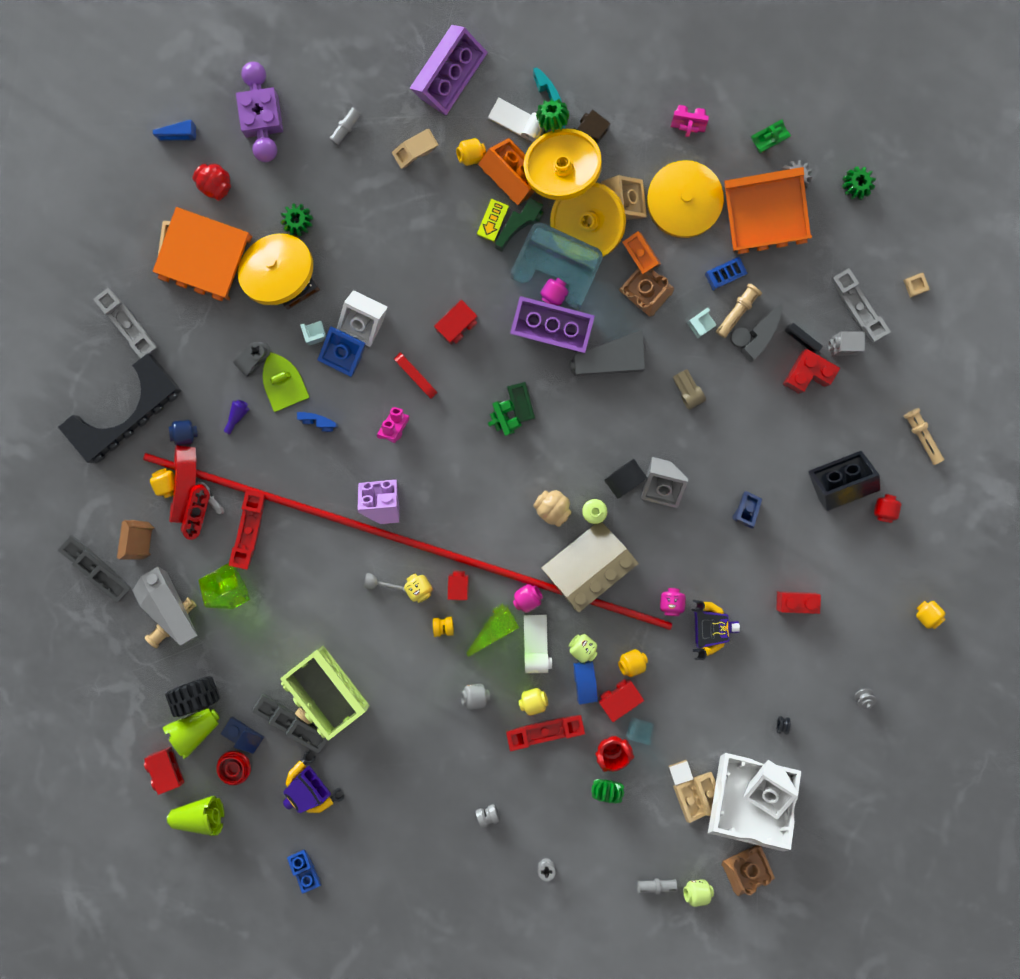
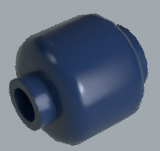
M190 420L173 421L172 426H169L170 442L173 441L177 446L193 444L194 437H198L197 426H193Z

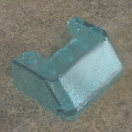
M536 223L532 226L511 270V279L520 283H527L531 280L536 269L556 279L559 278L570 285L569 293L565 298L567 304L580 310L600 267L603 255L594 246L544 223Z

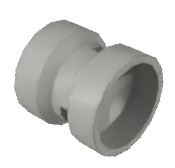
M494 804L489 805L486 809L480 808L476 810L481 829L488 827L491 823H500Z

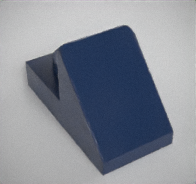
M745 491L742 494L738 509L732 518L753 529L762 498Z
M234 717L230 718L221 732L222 736L235 743L234 748L252 754L255 753L264 739V736Z

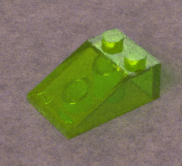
M502 603L493 608V613H491L467 649L466 654L468 657L519 628V623L508 604L504 606Z

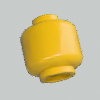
M473 138L461 141L459 147L456 148V154L460 163L462 162L465 166H470L481 161L486 154V149L483 143L481 144L478 139Z
M166 468L152 473L150 484L154 493L157 496H164V498L172 496L175 475L173 471L166 470Z
M924 601L916 608L918 610L916 618L927 629L933 628L935 630L946 620L944 618L946 615L945 611L935 601H930L929 603Z
M633 649L620 656L618 666L623 675L634 677L646 671L648 659L645 653Z

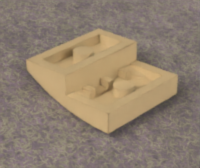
M712 772L693 777V780L673 786L688 823L705 815L711 816L716 785Z

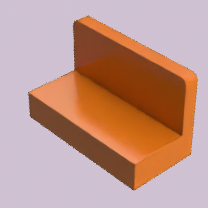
M637 231L622 242L643 275L654 267L661 265L641 232Z

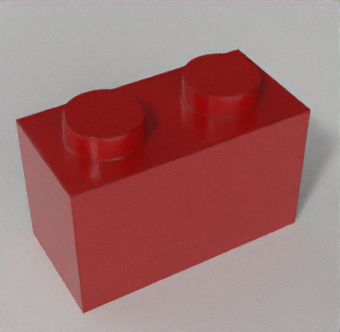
M461 299L434 325V328L450 345L453 343L457 344L464 337L463 333L467 329L470 331L477 325L478 322L476 320L478 316Z
M454 571L453 574L448 576L447 600H468L469 575H465V571Z
M777 591V611L820 614L821 594Z
M623 679L616 684L617 688L613 691L607 690L600 695L601 699L598 701L612 722H615L645 701L630 679L627 681Z
M172 747L144 758V767L152 778L151 786L158 795L178 788L185 783Z

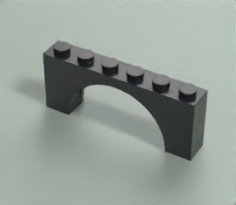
M147 353L132 365L140 380L141 395L136 410L126 421L115 427L100 429L89 425L80 416L72 415L58 426L87 463H99L105 458L104 454L109 450H115L120 445L119 442L121 440L131 437L134 434L133 430L138 426H144L149 421L148 418L151 415L161 412L164 409L163 406L168 401L172 402L179 396L178 393L182 390L153 355Z

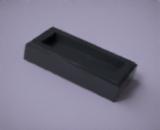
M791 323L785 329L787 334L814 353L819 352L823 345L795 323Z

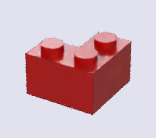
M805 349L800 353L783 385L798 394L805 392L811 380L826 387L832 384L840 367Z

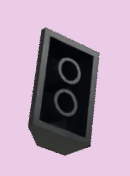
M862 450L808 471L818 499L826 511L881 490L880 475Z

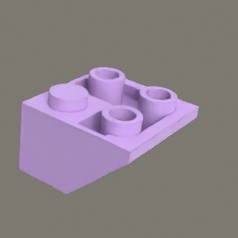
M397 479L359 483L358 513L379 524L399 523Z

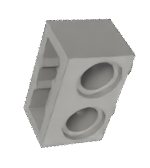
M841 331L832 336L828 342V350L831 351V356H855L864 352L865 332Z

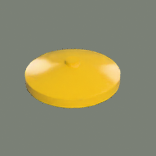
M557 129L554 133L550 131L543 134L531 144L524 158V172L530 187L539 195L553 200H567L582 195L596 183L602 169L601 152L597 143L586 133L575 129Z
M677 161L663 167L654 176L647 192V208L651 219L659 229L674 237L691 238L701 235L714 225L723 208L724 195L719 179L708 167L694 161Z
M596 182L588 191L578 197L556 200L551 211L550 226L554 240L567 255L579 260H595L608 255L618 246L624 235L626 215L623 204L617 194L606 185Z
M272 234L263 237L248 248L238 267L240 286L250 299L263 305H278L290 301L305 289L313 273L311 252L303 241L293 235Z

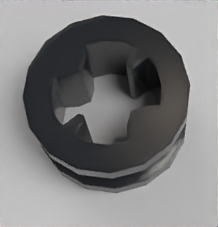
M782 716L778 717L777 733L781 734V732H784L785 735L789 734L791 725L789 717H786V719H783Z

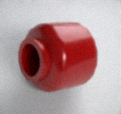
M885 494L884 497L877 498L874 515L879 521L893 523V521L899 518L902 504L896 500V496Z

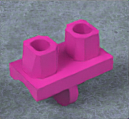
M679 105L677 110L674 111L671 127L686 131L685 137H690L691 132H705L709 120L706 110L697 108L694 113H689L686 106Z
M392 407L389 416L384 420L381 429L377 433V438L387 439L395 443L402 437V431L409 421V415L403 414V410L400 408Z

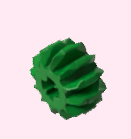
M551 98L549 102L544 100L543 105H538L536 118L540 128H544L546 132L551 129L554 133L555 129L562 130V126L567 125L569 111L567 105L562 103L560 99L554 101Z
M858 166L853 170L849 169L847 176H844L842 179L845 182L842 188L848 189L845 195L851 193V199L858 197L859 200H862L864 196L868 197L871 194L870 190L875 189V185L872 183L876 181V178L870 177L873 171L867 173L866 167L860 170Z
M295 203L292 204V209L285 207L287 213H281L284 219L280 221L282 225H285L284 231H290V235L293 236L297 232L299 237L302 236L301 231L307 234L309 231L306 227L313 226L309 222L313 220V216L309 215L310 210L308 208L304 209L303 204H300L297 208ZM297 217L300 221L296 223L294 218Z
M607 779L594 780L591 790L594 799L615 804L622 802L624 797V785L622 783Z

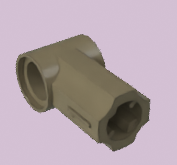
M688 369L672 377L682 394L681 398L688 410L706 401L703 391L695 384Z

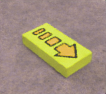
M491 199L477 235L495 242L509 206Z

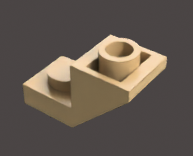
M426 129L404 141L392 151V154L400 168L403 169L418 157L427 156L439 145L430 129Z

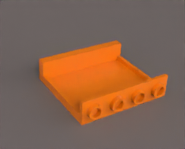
M804 167L724 181L733 251H738V254L749 253L751 248H757V251L768 250L769 245H776L777 248L786 247L788 242L796 241V245L808 243L807 239L812 238L804 185Z
M176 207L153 272L162 281L169 282V280H173L176 282L175 285L187 289V286L194 288L193 291L202 295H205V292L212 294L211 298L218 301H223V299L230 300L228 293L246 243L250 244L252 236L249 232Z

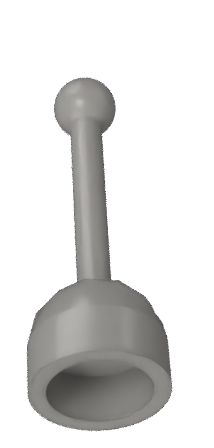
M366 574L363 588L373 589L380 585L403 590L406 593L402 586L379 582L375 575Z

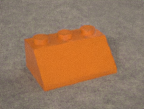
M508 138L489 148L478 165L513 202L520 205L529 199L535 191L530 187L525 176V154Z

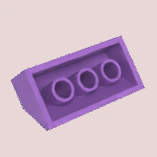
M451 25L410 89L422 101L442 114L447 115L488 52L465 27Z
M520 296L510 334L585 353L595 315Z

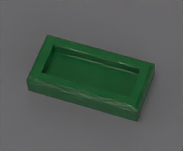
M526 382L507 386L510 400L515 407V410H513L515 417H518L521 423L535 419Z

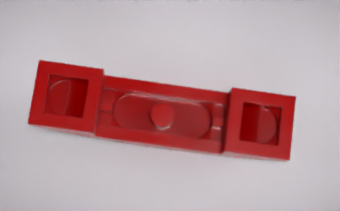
M175 446V480L169 522L182 523L190 491L196 484L195 447Z
M245 491L242 504L243 512L228 566L248 570L260 530L265 494Z
M581 715L542 721L506 732L510 751L528 748L530 745L560 738H571L585 734Z

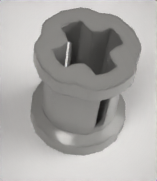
M544 858L538 863V875L543 881H550L555 876L554 862L548 858ZM545 867L549 868L548 872L544 871Z

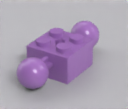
M248 62L243 66L241 76L245 84L250 86V91L236 93L240 127L246 138L257 136V140L252 148L255 158L261 162H270L277 155V146L269 138L268 134L283 132L279 98L274 87L265 89L261 87L266 80L264 67L258 62Z

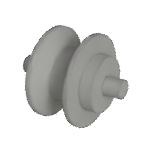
M861 688L854 697L858 701V707L870 709L876 703L877 699L873 696V690Z

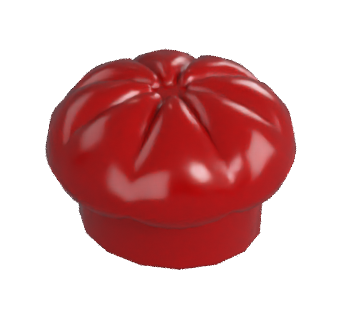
M239 751L226 752L217 762V775L225 784L239 785L245 782L250 775V761L245 754Z

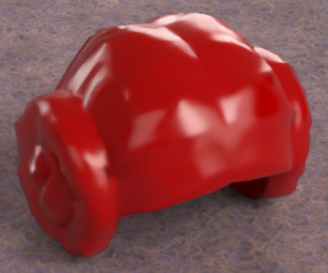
M202 164L194 171L192 179L196 183L198 190L207 197L220 201L231 189L229 173L218 164Z
M611 736L608 739L602 740L598 746V751L595 753L597 763L603 772H614L623 769L635 757L628 740H622L617 736Z

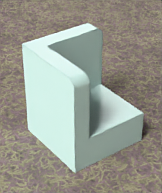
M706 308L687 322L697 339L716 326V323L708 313L710 311L709 308Z
M322 321L309 325L300 324L305 341L309 346L325 341L326 333Z

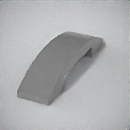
M850 268L832 278L848 311L873 343L891 332L882 317L877 316L858 287L860 283Z
M110 288L105 289L93 299L128 340L129 345L140 359L157 348L141 324Z

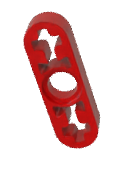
M401 352L394 358L398 365L430 399L438 393Z
M201 484L193 486L190 491L181 525L182 534L189 540L197 538L200 534L210 497L207 488ZM200 490H202V492L204 493V495H200L199 502L201 504L197 503L198 497L196 495V493H200ZM193 508H199L200 514L193 517L190 515V511ZM192 524L194 531H191L189 534L187 529H190Z

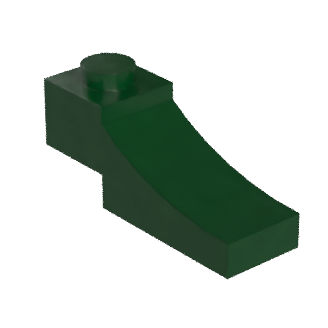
M529 198L521 214L513 211L495 243V248L502 252L511 238L521 229L530 224L534 226L536 221L540 222L544 215L542 211L543 204Z

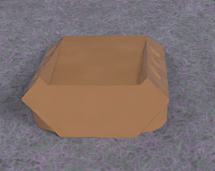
M638 268L622 285L619 291L650 317L654 316L655 312L669 296H672L674 287L669 284L666 277L657 274L654 269L643 275Z
M122 521L117 558L145 559L150 556L151 534L155 528L145 521Z
M758 845L723 860L721 864L733 888L732 890L737 896L742 894L752 895L756 892L757 887L761 885L766 886L775 879L762 847Z

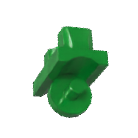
M781 119L752 135L751 139L761 154L790 138L791 134Z
M508 400L492 403L495 412L490 414L492 421L488 422V426H495L497 432L503 429L505 436L514 434V431L520 428L522 424L518 417L509 420L507 413L515 410L513 402Z

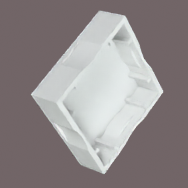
M728 753L721 755L708 833L779 851L791 850L795 822L794 808L798 797L777 820L744 798L749 782L764 764L753 759ZM779 766L786 771L796 791L799 792L801 771Z

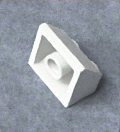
M353 290L343 304L337 329L371 347L384 321L388 307Z
M767 760L749 782L744 798L778 820L798 797V792L786 771Z

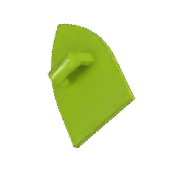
M270 352L263 368V384L274 412L310 398L296 367L284 357Z

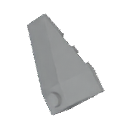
M156 567L141 576L132 590L140 607L180 646L197 638L198 634L168 572L160 567Z

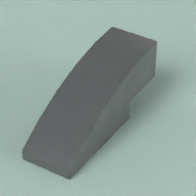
M782 304L774 308L750 331L754 339L741 350L750 362L760 355L774 335L781 318Z

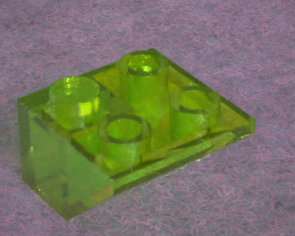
M229 563L198 579L206 608L234 609L250 600L247 587L236 567L228 566Z

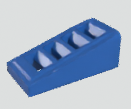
M187 120L153 130V135L159 141L196 140V125L192 120Z
M737 257L707 271L705 276L714 291L748 273L740 257ZM735 263H737V265H738V267H739V269H740V271H741V273H739V274L737 273V271H736V269H735V267H734V265H733V264H735ZM729 266L734 274L732 277L727 269ZM721 270H724L728 279H724ZM715 273L718 274L721 282L718 283L714 275Z

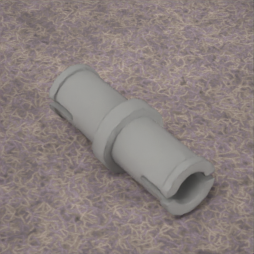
M352 107L345 118L339 121V126L329 139L339 146L347 133L352 131L351 128L361 117V114Z
M655 878L654 881H637L638 894L655 893L656 895H660V892H677L676 879L659 880V878Z

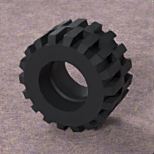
M211 676L181 685L165 694L173 717H181L215 704L220 699Z

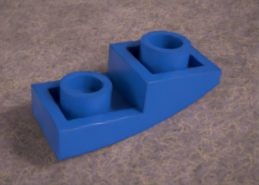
M297 412V420L302 421V424H314V421H316V427L322 428V432H333V428H338L337 423L326 417L313 413Z
M587 661L585 663L573 664L579 705L598 702L593 662Z
M306 850L287 857L292 874L296 876L302 894L322 886Z

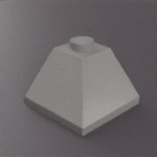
M652 457L641 499L678 508L687 486L688 478L671 461Z

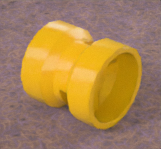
M452 616L445 619L433 618L434 637H440L443 634L454 636Z

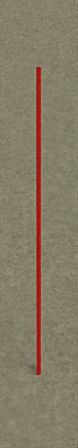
M145 453L143 456L144 461L175 470L176 465L172 461ZM196 469L197 478L244 493L245 491L265 494V500L562 595L553 584ZM597 598L590 603L591 605L671 630L672 627L671 622Z

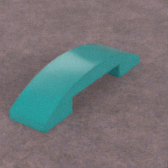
M533 68V77L539 93L547 90L550 100L552 98L554 101L558 99L561 101L558 91L551 80L539 68Z

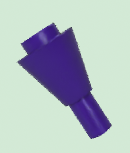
M239 399L232 401L229 421L223 430L225 433L231 434L235 424L250 410L246 402Z

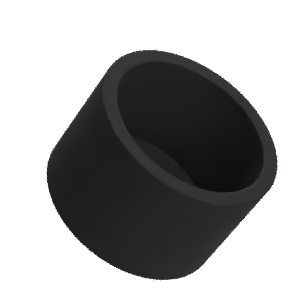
M632 459L604 481L618 499L647 479V476L637 462Z

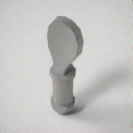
M197 482V483L195 484V485H198V484L204 485V486L207 488V490L209 491V493H210V489H209V487H208L205 483H203V482ZM200 490V493H197L198 495H204L202 490ZM210 496L208 503L216 511L215 513L218 515L224 514L223 506L215 500L214 496Z

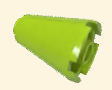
M207 708L167 724L163 727L165 734H170L169 741L177 753L183 756V759H186L219 725L217 720L220 717L214 709L211 711Z
M210 796L174 808L167 816V823L172 829L216 836L221 832L224 824L221 823V817H224L222 801L220 798H215L216 796Z

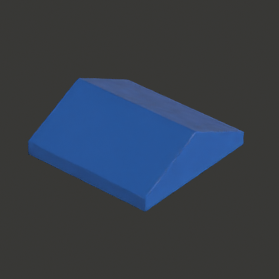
M331 326L317 360L352 377L362 358L366 343Z

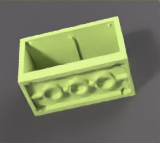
M324 645L280 678L283 688L287 692L290 691L294 696L293 701L298 707L302 706L306 712V718L311 723H315L318 727L317 732L328 741L365 713L370 706ZM312 658L317 661L355 711L350 717L348 715L344 718L343 722L336 728L332 726L315 704V701L311 699L293 675L298 669L308 665Z

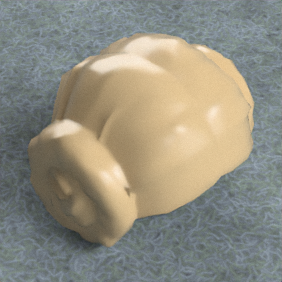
M557 490L551 492L544 491L533 504L540 518L548 524L556 525L557 527L566 522L571 515L568 497Z

